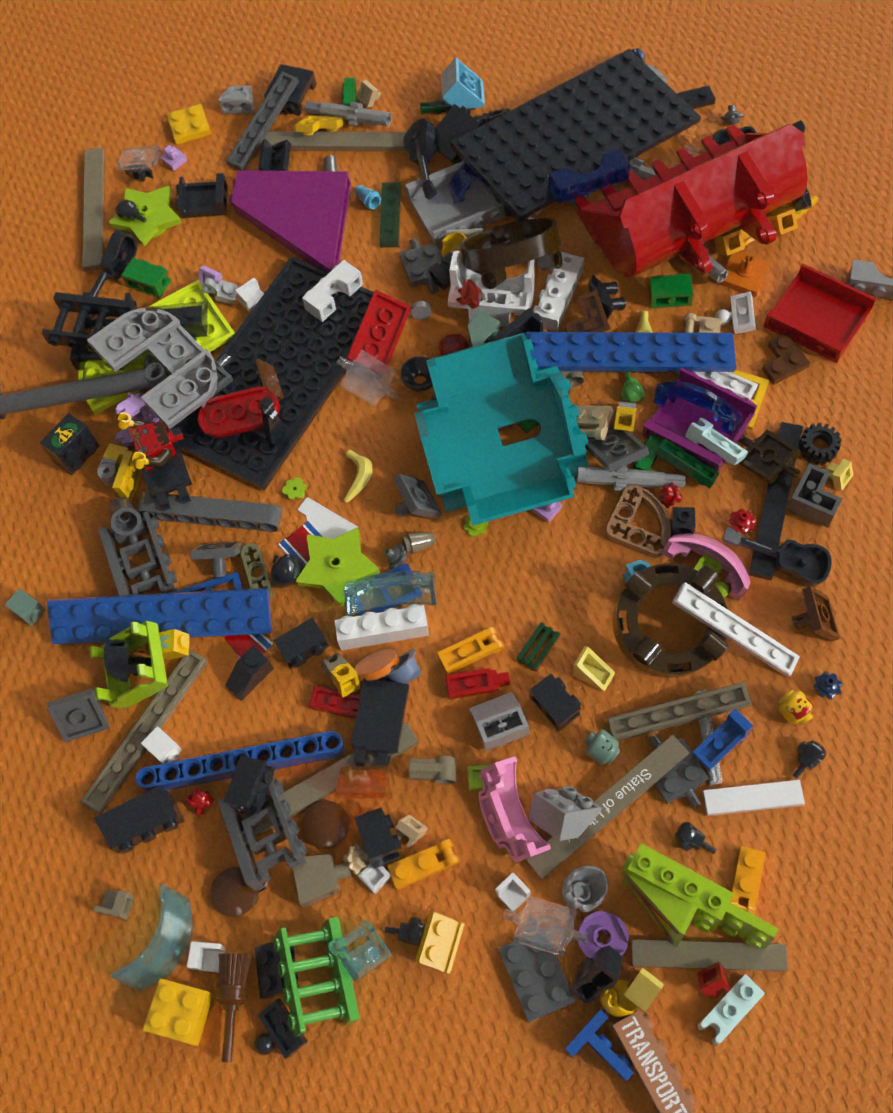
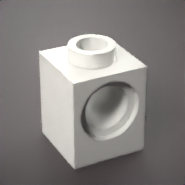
M158 726L141 742L162 764L176 761L182 751L177 743Z

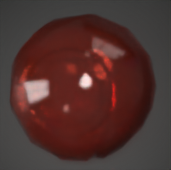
M460 334L444 336L438 346L440 356L468 349L467 339Z

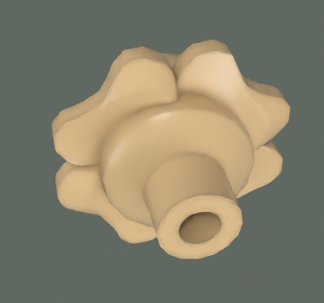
M355 844L349 848V854L344 855L343 861L348 863L349 870H352L354 874H359L367 866L368 856L364 848H361L359 844Z

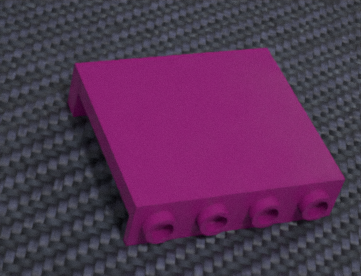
M681 368L677 381L651 420L647 419L643 425L642 436L648 439L650 435L662 440L666 438L719 472L725 463L724 459L716 453L709 451L701 443L697 445L687 439L686 433L691 423L698 424L699 419L704 418L714 425L712 429L737 444L753 419L757 405L748 398L736 395L730 389H724L716 385L712 380L698 376L694 371Z

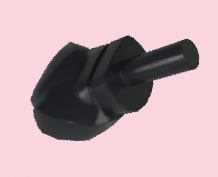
M124 199L115 208L116 214L121 218L131 221L136 218L143 223L147 220L139 215V209L136 208L137 205L133 201Z
M814 740L800 743L797 748V753L800 757L797 761L801 765L792 776L797 779L806 768L811 771L821 763L826 756L825 748Z
M690 822L682 823L676 831L675 839L679 842L678 847L685 851H689L692 848L698 850L700 846L712 854L717 850L704 841L706 835Z
M411 917L408 923H401L400 928L386 926L385 933L399 935V941L419 946L426 925L421 922L420 918Z

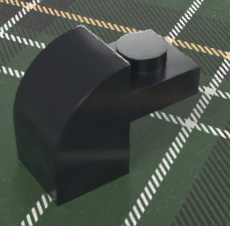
M107 639L104 646V664L106 670L113 678L128 682L130 674L138 676V664L152 667L151 657H130V640Z

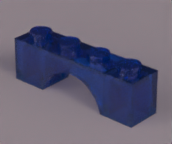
M619 148L602 154L601 165L593 172L578 173L566 167L549 173L548 188L558 204L571 201L579 196L587 195L593 191L627 180L631 164Z

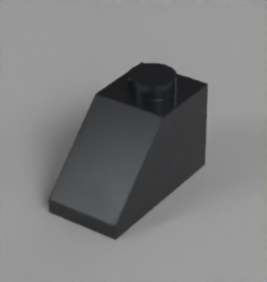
M252 646L236 662L225 686L242 701L274 668L270 661Z

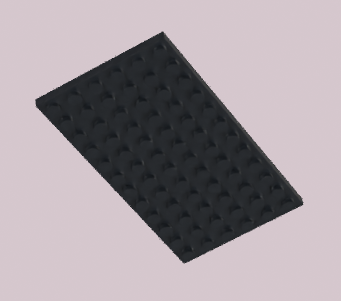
M628 49L451 141V149L520 222L699 123L701 116L635 53Z
M291 257L216 359L218 361L225 353L231 358V361L223 367L233 378V381L225 387L230 392L233 389L241 391L254 387H263L255 363L256 359H260L275 368L284 399L279 401L278 417L285 425V432L274 444L270 442L265 444L248 432L222 438H213L205 434L198 424V413L200 408L202 409L200 406L171 429L166 427L167 431L177 427L180 428L184 439L178 441L180 449L265 491L352 364L346 361V358L374 292L360 287L351 296L343 292L332 294L336 310L321 322L305 309L302 297H304L307 291L316 286L321 278L329 273Z

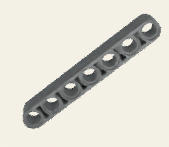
M149 492L141 493L136 510L141 517L144 516V512L148 511L151 517L155 516L157 520L268 532L279 530L283 511L281 507L273 504L190 496V502L183 504L179 495L166 494L171 508L162 511L157 498L152 499Z

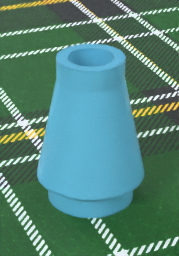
M363 185L356 187L355 194L366 208L376 209L380 205L381 197L378 192Z

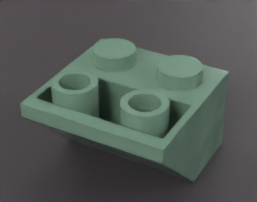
M479 310L468 324L469 347L493 342V337L500 332V321Z

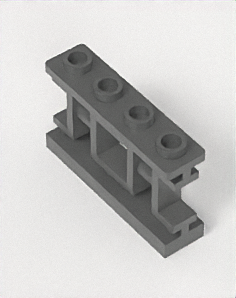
M148 511L144 512V516L141 517L140 528L137 532L128 536L119 535L113 529H108L107 526L98 529L119 596L140 595L141 592L157 586L160 587L163 593H168L167 590L170 589L172 592L177 590L175 583L178 580L173 570L170 571L168 566L172 564L168 553L163 551L162 547L166 545L162 535L157 533L156 529H159V524L155 516L151 517ZM145 525H148L154 545L151 544L148 538L138 542L137 537L148 533ZM114 537L116 538L119 544L124 543L126 541H129L130 543L129 546L119 549L121 558L119 556ZM147 550L151 562L132 569L128 557ZM158 560L160 561L166 579L165 582L161 575H157L152 578H150L149 575L150 572L160 569L157 562ZM125 573H127L131 580L141 576L142 582L131 585L133 594L131 593Z
M273 779L265 796V802L273 799L276 810L272 806L264 810L261 808L259 814L253 813L251 817L241 821L238 810L242 814L248 811L236 809L225 803V797L218 800L245 883L255 891L264 886L263 881L268 882L271 880L267 869L286 860L287 864L293 869L299 862L302 865L307 863L304 855L307 853L306 847L297 837L299 829L296 822L290 818L289 813L292 810L288 801L283 799L281 793L284 792V789L278 779ZM271 819L276 833L257 842L253 828ZM287 839L291 851L287 847L277 851L275 845ZM266 850L268 857L255 862L252 851L258 855Z

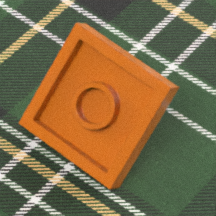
M739 251L731 254L725 266L728 275L724 281L718 284L743 293L751 292L752 296L756 297L768 273L771 262L755 257L753 254L749 255L750 253Z

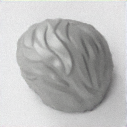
M583 866L572 871L566 877L562 889V895L566 904L573 909H580L582 912H590L599 906L608 890L606 874L595 866Z

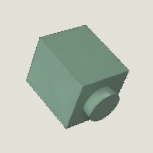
M20 588L5 603V606L13 614L30 626L39 621L46 611L38 601Z

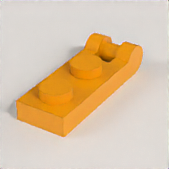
M488 628L437 652L447 675L492 653H498L503 650L504 645L501 640L498 641L495 628ZM488 640L490 644L484 646L483 641Z
M444 840L433 847L388 865L396 889L399 890L457 865L459 860L457 855L453 854L451 840ZM443 852L445 860L438 862L436 855Z
M741 846L731 890L734 895L730 903L755 916L766 852ZM739 898L748 900L747 906L738 904Z

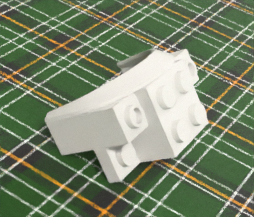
M460 251L453 252L449 269L451 287L448 307L468 309L469 322L480 310L499 320L500 326L506 327L510 323L511 313L522 314L528 308H532L534 260L528 261V268L522 275L506 278L503 283L494 289H487L482 284L480 274L465 268Z

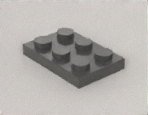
M614 426L608 428L604 440L587 438L588 444L585 445V448L609 472L618 471L623 466L637 462L649 455L647 446L630 431L614 429Z
M544 928L498 948L529 1023L576 1002Z

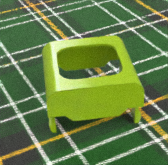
M145 621L142 624L131 622L130 627L109 638L110 640H130V654L148 643L152 667L138 664L137 670L138 676L154 680L148 684L138 685L131 689L130 679H128V682H123L113 678L106 670L104 664L107 689L95 688L97 700L109 701L111 707L127 708L168 686L157 623ZM105 645L101 646V648L90 646L91 658L103 659L104 662Z

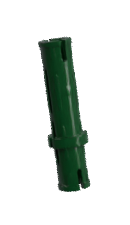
M440 99L432 102H420L421 114L437 113L438 115L441 112H448L452 105L448 106L443 100L440 101ZM467 108L468 110H476V108Z

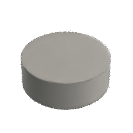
M417 301L412 304L411 315L414 318L424 320L430 317L431 305L428 302Z

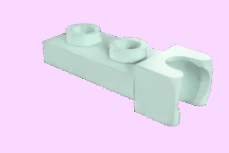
M700 418L698 424L691 423L686 433L687 439L697 445L701 443L709 451L716 453L724 461L734 466L745 459L748 451L712 429L713 424L704 418Z
M746 974L743 975L697 1025L698 1030H703L707 1026L714 1027L716 1036L713 1038L712 1044L718 1046L765 993Z

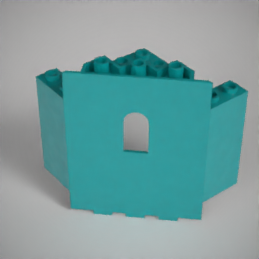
M524 333L426 360L436 399L416 404L418 412L414 414L436 494H441L446 512L467 507L472 526L573 498V489L576 488L574 476H576L577 467H589L585 445L588 444L586 433L581 432L577 424L576 418L580 417L577 405H573L569 398L568 391L571 390L569 379L564 378L563 374L559 372L557 365L538 370L536 359L531 357V352L534 351L532 341L527 339ZM526 420H535L540 424L541 431L537 437L507 446L502 445L498 428Z

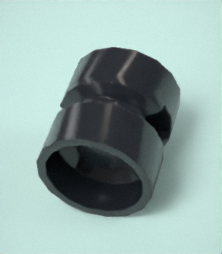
M451 252L442 257L441 264L435 263L428 269L432 279L443 290L451 285L449 271L453 255Z

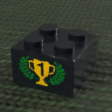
M70 413L40 442L52 461L70 475L79 470L83 463L100 446L87 425Z

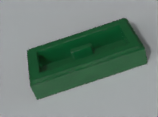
M541 622L517 656V661L536 672L559 639L560 633L553 631V628L547 627ZM544 631L545 633L538 641V643L536 644L528 658L524 659V657L526 656L530 648L533 646L541 632ZM551 635V640L534 664L531 663L548 636Z

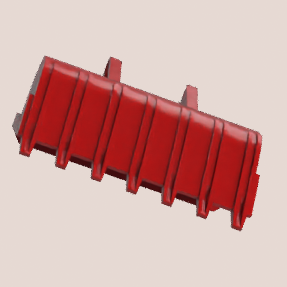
M733 124L726 128L731 141L719 146L711 137L707 136L701 140L706 152L696 157L690 154L684 147L677 150L676 154L681 164L669 169L659 159L652 161L651 166L656 174L655 176L643 181L634 171L626 173L625 176L630 185L629 188L617 192L608 182L600 185V189L605 199L591 204L582 194L576 196L574 200L579 209L577 214L595 244L601 246L614 269L627 278L636 276L676 256L680 257L701 275H705L712 271V263L708 257L710 254L703 245L705 242L737 227L762 245L770 244L776 240V231L765 214L799 199L806 191L808 174L802 146L805 145L803 132L793 125L787 124L770 133L744 134Z

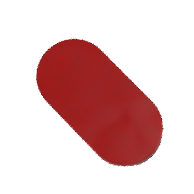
M254 387L213 397L206 402L207 405L204 408H200L198 424L205 434L213 438H222L264 428L262 413L258 404L264 397H267L274 402L271 408L279 413V400L272 391L264 387Z

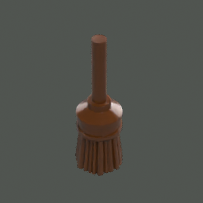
M218 954L220 985H217L216 1001L223 1004V1010L226 1011L222 1062H232L236 1011H239V1005L248 1001L247 990L249 986L246 983L252 957L249 954Z

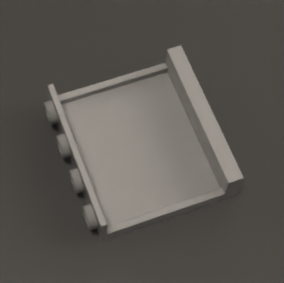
M464 161L429 175V179L437 191V194L431 200L425 198L422 189V178L405 184L407 198L434 244L439 245L442 243L443 238L447 236V230L480 229L487 224L504 218V204L497 202L491 190Z

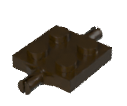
M768 429L754 440L749 439L745 435H742V438L740 437L739 443L747 447L746 451L748 453L739 464L772 485L784 472L794 478L799 475L800 470L792 466V463L801 454L799 448Z

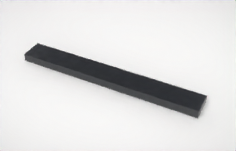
M781 422L778 436L799 448L803 426ZM786 472L781 474L772 485L768 483L756 538L757 543L774 549L779 547L793 476ZM754 551L749 576L772 580L775 558Z

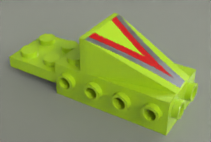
M642 843L639 845L635 855L630 852L621 873L625 877L622 883L632 890L663 933L676 947L685 935L691 921L695 923L696 928L703 932L710 931L713 933L719 925L725 933L731 936L737 935L745 939L746 944L755 949H760V947L765 949L775 938L778 928L730 903L734 895L733 892Z

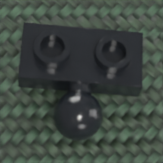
M281 998L273 1001L258 1015L269 1034H260L255 1039L254 1048L260 1055H268L273 1051L276 1044L284 1059H287L308 1041L303 1034L295 1037L294 1031L290 1030L288 1024L290 1012Z

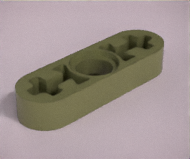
M254 543L246 544L241 549V557L250 588L259 589L258 584L262 583L264 588L269 589V600H271L273 589L262 552L258 545ZM250 551L254 552L256 562L252 563L249 557ZM254 569H262L263 573L261 576L256 578L251 576Z

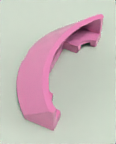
M676 534L668 540L662 554L670 559L678 553H683L682 556L686 557L690 550H693L701 556L705 552L723 565L722 569L729 573L725 579V582L731 585L729 595L737 601L741 599L750 585V579L743 563L731 549L713 538L700 534Z
M512 757L493 763L481 770L479 777L483 782V790L478 792L481 812L492 838L500 849L505 847L509 851L510 858L513 861L519 862L550 850L551 846L538 835L523 811L516 786L517 759Z

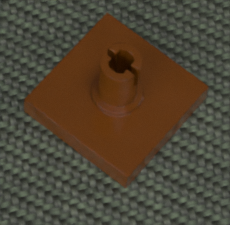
M811 586L803 588L802 592L807 612L792 617V620L796 621L794 622L795 628L800 630L811 625L814 633L830 641L840 639L829 597Z

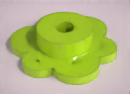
M297 477L294 480H287L286 486L283 487L282 491L291 500L295 499V497L301 499L305 495L304 491L307 489V485L303 483L301 478Z
M468 515L465 519L464 529L469 532L470 536L476 537L478 534L486 532L485 528L488 527L489 523L487 521L472 526L470 516Z

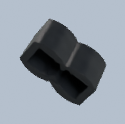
M605 946L597 950L593 958L586 959L578 965L571 993L582 1002L589 1003L596 1000L600 996L601 991L613 988L619 979L623 956L611 946Z

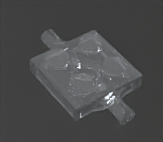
M361 350L352 362L341 356L336 364L347 369L340 386L373 407H376L380 398L385 394L395 401L400 393L390 388L391 380L396 371L367 352Z
M529 895L525 908L520 913L508 909L504 912V920L517 923L514 942L563 957L565 948L571 939L586 944L588 939V933L574 930L577 909Z

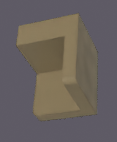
M106 890L101 907L94 906L93 911L101 915L127 920L134 896L118 890V892Z

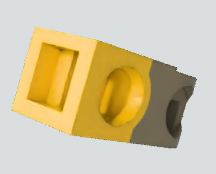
M339 653L321 661L323 671L337 687L338 693L342 697L360 689L358 673Z

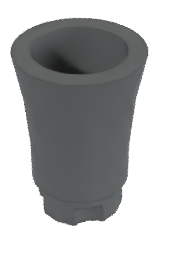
M118 497L111 501L109 512L111 515V527L114 532L122 536L132 535L137 532L142 520L131 502L126 498Z

